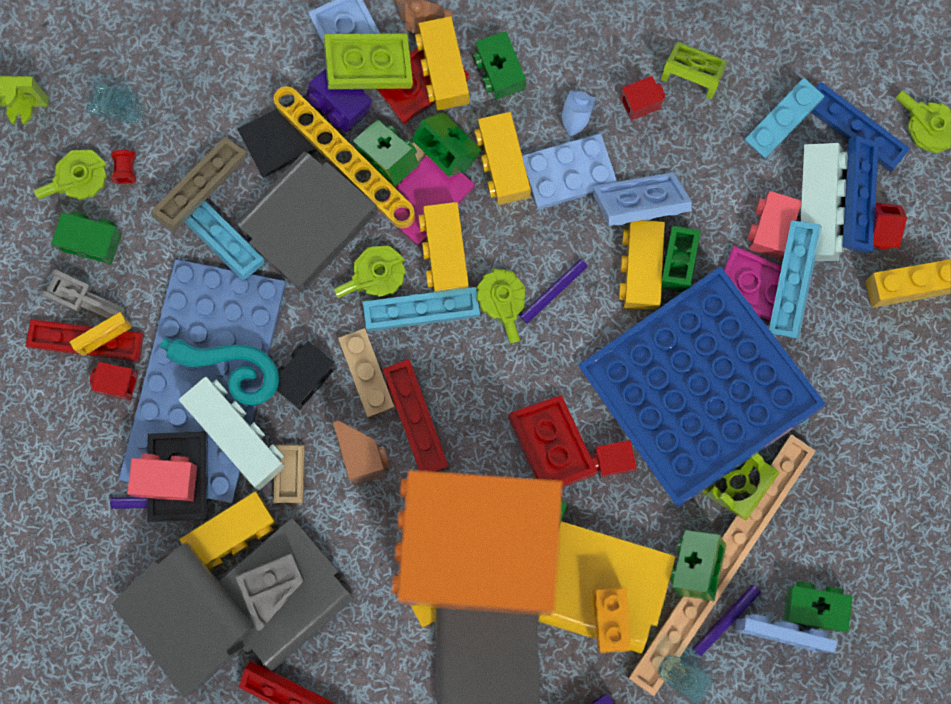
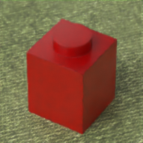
M649 76L622 87L619 98L630 121L660 110L665 93L661 84H656L653 76Z
M875 203L873 246L876 248H900L907 221L902 205Z
M98 362L97 368L93 369L90 376L91 390L100 395L131 401L138 373L130 368Z
M630 440L597 446L594 449L595 455H590L600 478L630 473L637 469Z

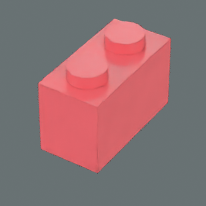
M769 191L764 199L760 198L755 210V214L759 215L757 224L751 225L747 240L751 241L749 250L782 260L791 220H797L802 201Z
M142 454L141 459H131L128 495L140 498L194 500L197 466L189 462L188 457L171 456V461L159 460L160 456Z

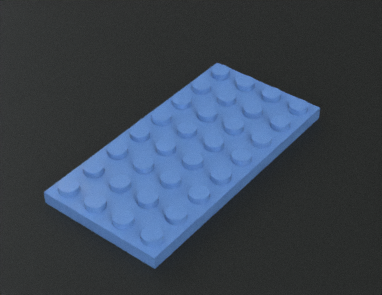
M175 259L119 477L120 481L129 482L132 458L141 459L142 454H148V434L205 431L179 401L184 394L205 376L212 383L216 379L228 392L224 397L230 404L236 400L229 392L228 381L231 373L237 368L249 366L255 369L257 373L255 379H244L241 382V388L245 392H255L260 389L263 383L264 374L261 369L246 360H231L204 367H187L175 363L166 357L167 351L160 348L163 339L168 338L174 341L179 338L201 349L224 345H248L262 350L269 356L286 287L285 281L252 274L242 281L232 270ZM236 401L247 413L243 417L244 420L251 425L254 421L257 405H245ZM208 434V499L234 504L241 471Z

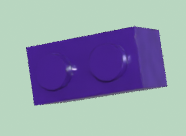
M326 69L309 82L306 94L312 106L321 109L328 116L329 121L335 127H340L345 133L369 113L373 101L361 89H328Z

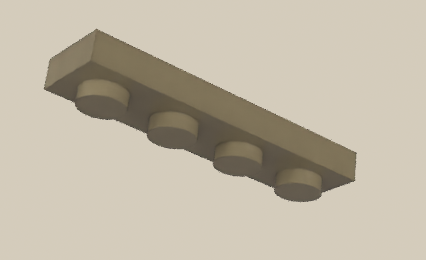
M224 137L151 210V216L172 232H175L247 158V152Z

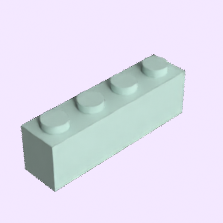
M839 143L804 145L801 222L820 224L822 226L815 261H839L840 253L844 252L843 235H840L841 225H844L845 208L842 207V197H846V180H843V169H847L848 154L844 152Z
M205 376L184 394L179 401L256 489L260 490L285 468V465L281 462L284 456L274 444L268 447L264 443L262 438L266 435L255 423L249 425L243 417L247 413L236 401L230 404L224 397L228 392L217 379L212 383Z

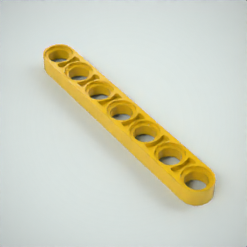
M288 86L278 89L274 95V103L278 111L349 182L374 202L377 209L394 226L401 229L411 226L415 219L414 208L411 203L295 89ZM292 95L295 101L291 106L284 107L279 103L281 97ZM304 113H309L313 115L314 119L310 125L304 126L299 124V117ZM322 132L331 133L333 136L332 141L325 145L320 144L317 141L319 134ZM339 152H350L352 154L351 160L348 163H339L336 160ZM368 170L371 173V178L364 183L358 182L355 178L357 172ZM379 189H387L391 195L387 201L380 202L375 199V193ZM399 208H406L409 210L410 216L405 221H398L394 217L395 211Z

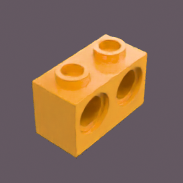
M627 588L594 590L597 652L631 651Z

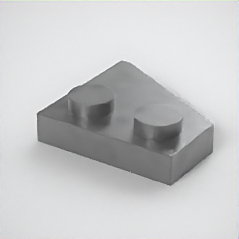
M293 552L235 577L257 631L266 625L304 581Z

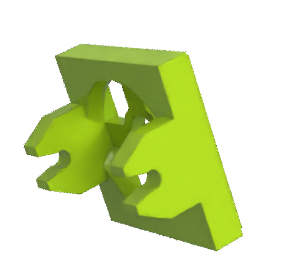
M676 42L664 67L661 80L667 82L672 73L709 88L706 98L712 100L728 62L686 44ZM676 60L682 61V62L686 63L688 66H686V65H684V64H681V63L677 62ZM702 71H707V72L712 73V74H714V75L712 76V75H709V74L704 73V72H702Z
M0 76V106H7L6 115L12 124H16L17 117L21 115L22 124L26 125L32 117L33 106L48 107L49 97L32 76Z
M757 453L746 461L741 470L729 472L722 477L726 480L728 486L724 493H721L716 487V482L700 493L747 521L779 475V471L765 463L763 458ZM754 467H756L760 476L758 488L752 485L749 479V474ZM736 475H743L746 478V484L741 489H734L730 486L731 479ZM744 492L751 495L742 501H734L732 499L735 494Z

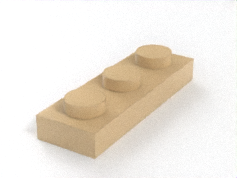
M365 328L338 338L368 419L395 409Z

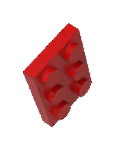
M417 48L410 52L413 80L411 88L375 89L403 126L435 104V101L429 102L426 85H431L429 76H424L421 60L425 59L424 51H418ZM463 67L466 81H468L470 79V75Z
M562 395L509 413L508 419L536 480L562 481L563 488L597 474L598 471Z

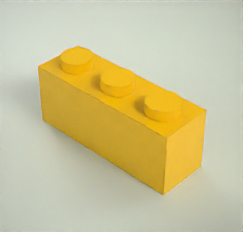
M452 17L419 23V34H415L418 51H424L425 59L421 60L423 75L429 76L431 85H426L429 102L435 101L437 111L469 104V91Z
M511 112L478 119V129L474 130L477 146L482 145L485 155L480 157L484 172L489 171L491 181L487 182L490 198L496 197L497 205L530 198L531 188Z
M458 202L424 206L423 214L418 215L420 232L426 231L427 242L422 243L424 260L429 259L431 270L426 271L428 288L433 287L434 292L468 288Z
M639 220L630 222L628 229L623 228L622 245L627 246L626 256H621L620 273H625V283H620L619 300H624L623 309L656 311L660 307L665 222Z
M951 259L873 273L865 281L871 307L951 294Z
M255 491L179 540L181 544L188 542L208 569L213 571L223 564L222 558L230 553L236 556L249 547L247 545L249 541L255 537L258 540L267 537L274 532L272 527L278 523L261 495Z

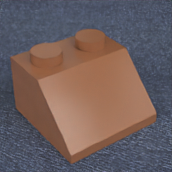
M340 421L333 422L348 478L353 485L388 476L386 468L391 467L384 446L379 448L376 440Z

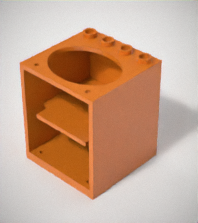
M408 471V479L402 478L401 498H406L405 510L399 511L398 529L403 530V541L396 544L395 562H401L400 575H394L393 594H398V601L406 606L541 616L553 614L555 611L562 481Z

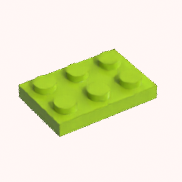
M324 34L323 41L328 89H396L412 87L413 80L407 34Z

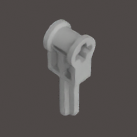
M53 270V278L47 290L41 293V296L77 313H81L84 308L107 319L119 312L123 315L125 314L124 307L92 294L93 288L90 285L58 270Z

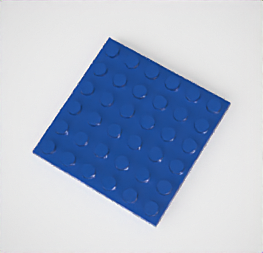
M721 266L578 365L677 508L826 407L824 400Z

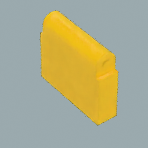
M561 521L559 527L555 611L550 616L539 615L538 622L596 639L593 591L627 588L631 651L642 653L647 642L650 626H657L676 556Z

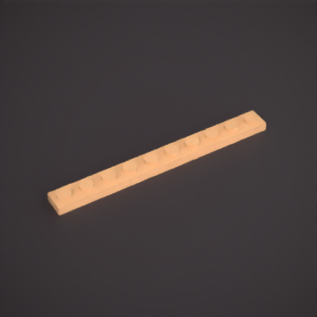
M792 434L788 436L770 463V466L779 471V475L747 521L736 515L722 536L727 546L715 601L682 596L628 677L629 680L652 696H655L816 452L814 449Z

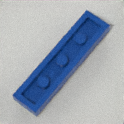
M820 82L816 89L825 97L811 113L848 141L852 137L859 136L878 142V163L889 172H892L910 148L824 83Z
M855 136L849 139L843 248L868 253L873 251L879 143Z

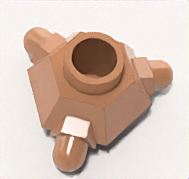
M394 0V3L398 6L400 18L406 21L403 29L419 34V23L450 16L453 18V13L449 9H442L441 5L427 0Z

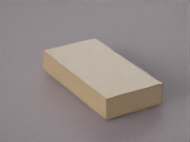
M275 445L284 456L281 462L285 465V468L274 477V503H304L305 445Z

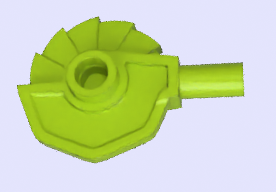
M902 90L895 99L910 111V121L907 129L914 144L921 149L935 154L950 149L951 109L943 103H928L926 105L920 102L918 104Z
M72 150L57 163L55 177L52 178L53 182L34 189V193L38 200L56 192L59 194L66 193V196L77 198L78 200H84L89 197L93 198L100 189L103 190L105 179H107L105 170L107 164L92 150Z
M390 246L368 247L354 262V276H352V280L333 288L337 298L339 299L356 290L358 292L365 290L366 294L378 296L379 298L390 293L393 295L399 286L402 287L406 271L402 263L405 259Z
M492 268V273L483 276V279L476 287L478 289L476 302L479 301L483 313L486 312L494 320L498 319L500 325L504 324L509 344L519 342L520 337L515 320H517V314L524 309L525 287L512 271Z

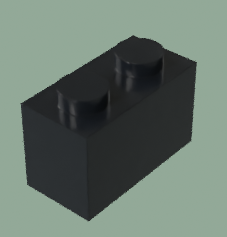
M309 341L304 346L300 344L290 356L292 360L286 367L281 366L278 368L279 384L277 392L299 411L337 368L335 362Z

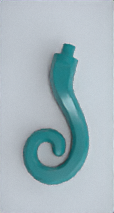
M164 338L160 344V348L167 351L166 357L169 360L187 367H204L231 360H246L258 366L264 374V381L260 389L255 392H245L241 388V382L244 379L256 378L257 373L255 369L249 366H242L234 370L229 377V392L241 404L260 405L268 401L278 389L279 373L277 366L265 352L248 345H224L201 349L179 338L174 341Z

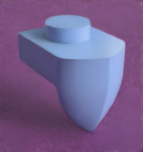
M570 90L562 111L563 126L569 136L578 134L586 127L596 102L595 97L582 91L575 92Z

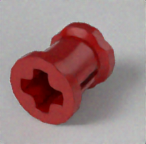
M131 150L112 151L111 158L114 160V173L111 174V181L116 184L135 183L136 175L133 174L134 161L136 160L135 152Z

